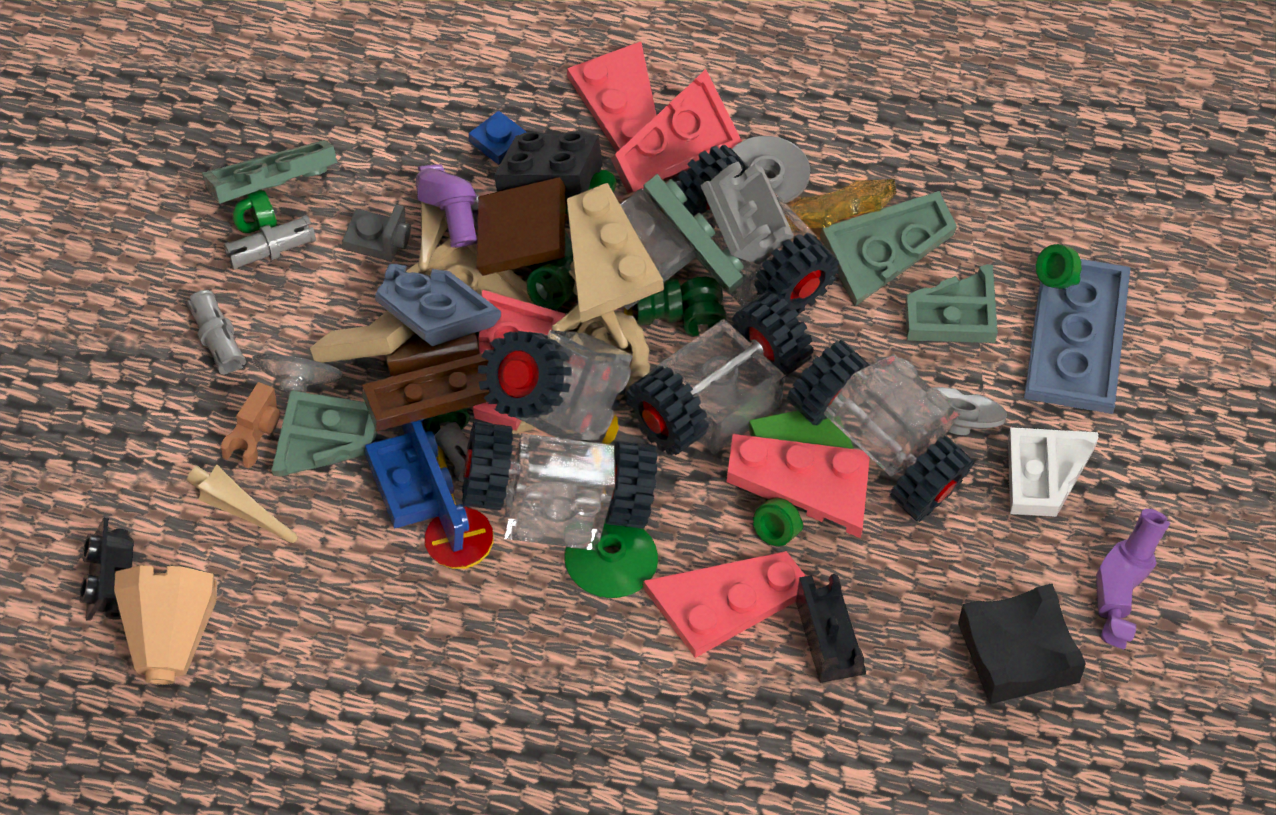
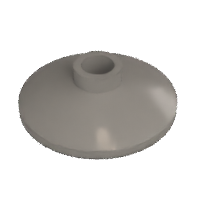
M756 136L738 143L732 149L749 167L754 164L761 166L766 176L772 177L768 180L779 204H784L797 198L809 183V161L804 152L788 140L775 136Z
M927 388L920 391L917 398V404L921 409L932 417L944 422L943 428L946 431L957 435H968L971 429H986L1000 426L1005 423L1007 417L1006 410L997 402L979 394L965 395L954 388Z

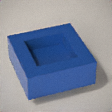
M497 111L469 133V142L499 165L515 136L526 133V131L502 112Z

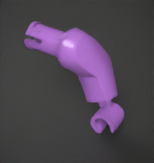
M441 164L418 166V171L420 172L416 177L417 198L421 202L445 210L451 247L459 248L476 244L477 236L471 205L475 203L474 200H476L477 196L471 183L458 176L446 173Z
M1142 510L1129 538L1116 543L1104 558L1096 574L1098 612L1101 617L1107 618L1102 629L1101 639L1123 650L1126 648L1127 641L1133 640L1136 624L1121 618H1125L1131 612L1133 589L1142 583L1156 566L1154 552L1170 525L1167 517L1156 510Z

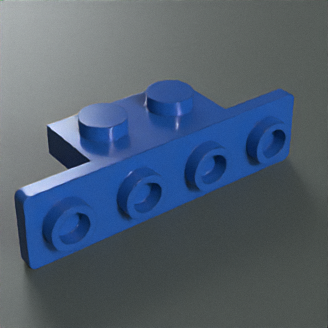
M423 419L401 425L405 435L365 445V457L394 529L439 517L452 551L462 550L464 532L469 531L467 514L462 504L455 505L451 495L454 492L451 475L447 467H439L436 459L438 457L436 439L432 431L425 432L421 423Z

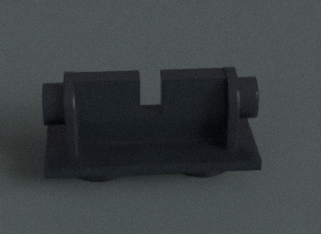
M105 517L95 534L89 533L87 535L83 548V561L90 563L89 574L84 576L80 589V602L87 603L86 621H91L96 611L105 612V616L109 619H121L114 592V572L132 568L134 540L130 537L129 531L125 529H114L108 532L109 518Z

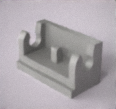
M735 162L727 166L710 182H704L701 188L731 256L760 265L772 255L771 253L776 248H781L783 242L793 238L794 235L763 167L754 164L745 170L742 175L733 178L742 171L740 163Z

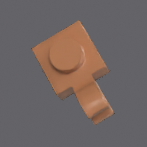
M260 382L256 384L236 416V427L222 441L221 450L224 459L228 460L236 449H245L246 451L242 456L244 467L250 468L256 463L258 458L257 443L264 433L271 434L274 431L280 417V410L276 404L275 388Z

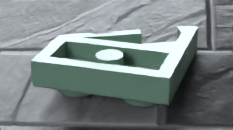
M983 265L979 267L978 274L960 281L954 276L941 281L936 287H925L907 294L905 303L907 340L995 343L998 329L993 265Z
M290 391L272 466L273 476L281 477L365 455V445L375 443L377 435L365 402Z

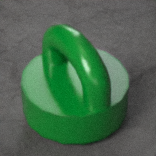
M261 189L246 194V199L236 204L233 210V222L239 231L252 233L260 231V227L269 225L271 228L277 226L275 213L264 190ZM250 209L254 219L250 223L245 222L243 217L245 210Z
M1053 244L1044 248L1038 255L1036 274L1045 286L1065 289L1080 283L1081 259L1073 248Z
M776 497L767 500L756 509L753 516V526L757 535L762 541L771 546L779 547L786 545L803 529V521L798 510L792 503L782 498Z

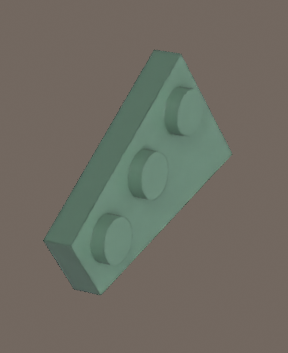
M323 140L203 172L202 176L206 190L221 204L264 188L282 185L287 180L301 175L303 177L320 175L327 171V166L338 162L334 146Z
M658 174L646 182L643 186L648 205L655 212L661 208L663 209L662 216L669 224V228L679 239L683 241L688 239L692 244L690 247L692 253L722 288L730 295L743 284V276L740 274V271L744 268L743 264L737 257L731 256L728 247L723 251L720 250L711 239L716 234L714 229L700 213L693 217L685 208L683 203L687 201V198L672 179L665 183Z
M940 191L822 227L820 238L824 246L839 261V265H837L839 268L838 276L854 306H857L952 237L957 225Z

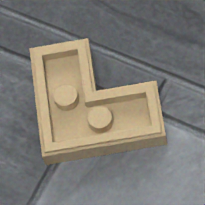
M386 311L369 326L330 331L311 346L310 350L314 362L318 363L392 354L412 337L415 332L389 311Z

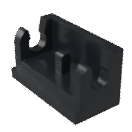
M831 574L829 577L830 583L822 588H816L812 575L799 577L796 605L820 683L866 675L864 656L858 646L841 591V582L836 574Z

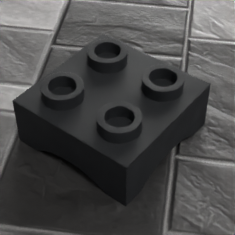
M531 131L516 135L494 175L497 192L560 177L566 186L565 205H567V198L588 191L593 175L600 173L603 163L599 135H585L578 131H571L562 135H543L540 132Z
M1053 584L1039 586L1008 599L974 601L962 604L958 625L989 704L1080 683L1086 662L1068 631Z

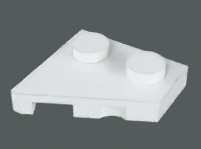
M1010 427L1008 435L1010 514L1056 517L1096 447L1098 432Z

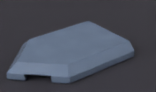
M389 264L385 272L384 282L379 286L375 294L376 302L432 346L491 328L501 317V311L450 271L432 269L431 275L406 272V265Z

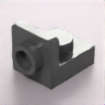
M396 204L390 217L356 209L342 240L343 250L392 262L397 249H405L410 238L411 224L406 223L405 206Z

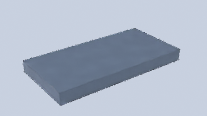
M1081 259V280L1078 285H1072L1065 289H1056L1045 286L1041 281L1039 282L1024 399L1113 414L1131 267Z

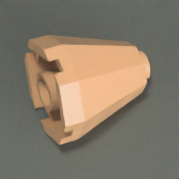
M143 565L116 571L114 592L135 671L137 674L145 675V682L158 685L175 683V676L187 674L216 604L217 581L214 580V575L181 566H167L166 573H154V566Z

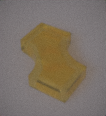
M895 179L858 180L831 193L802 197L784 215L791 229L826 228L849 216L881 211L897 193Z

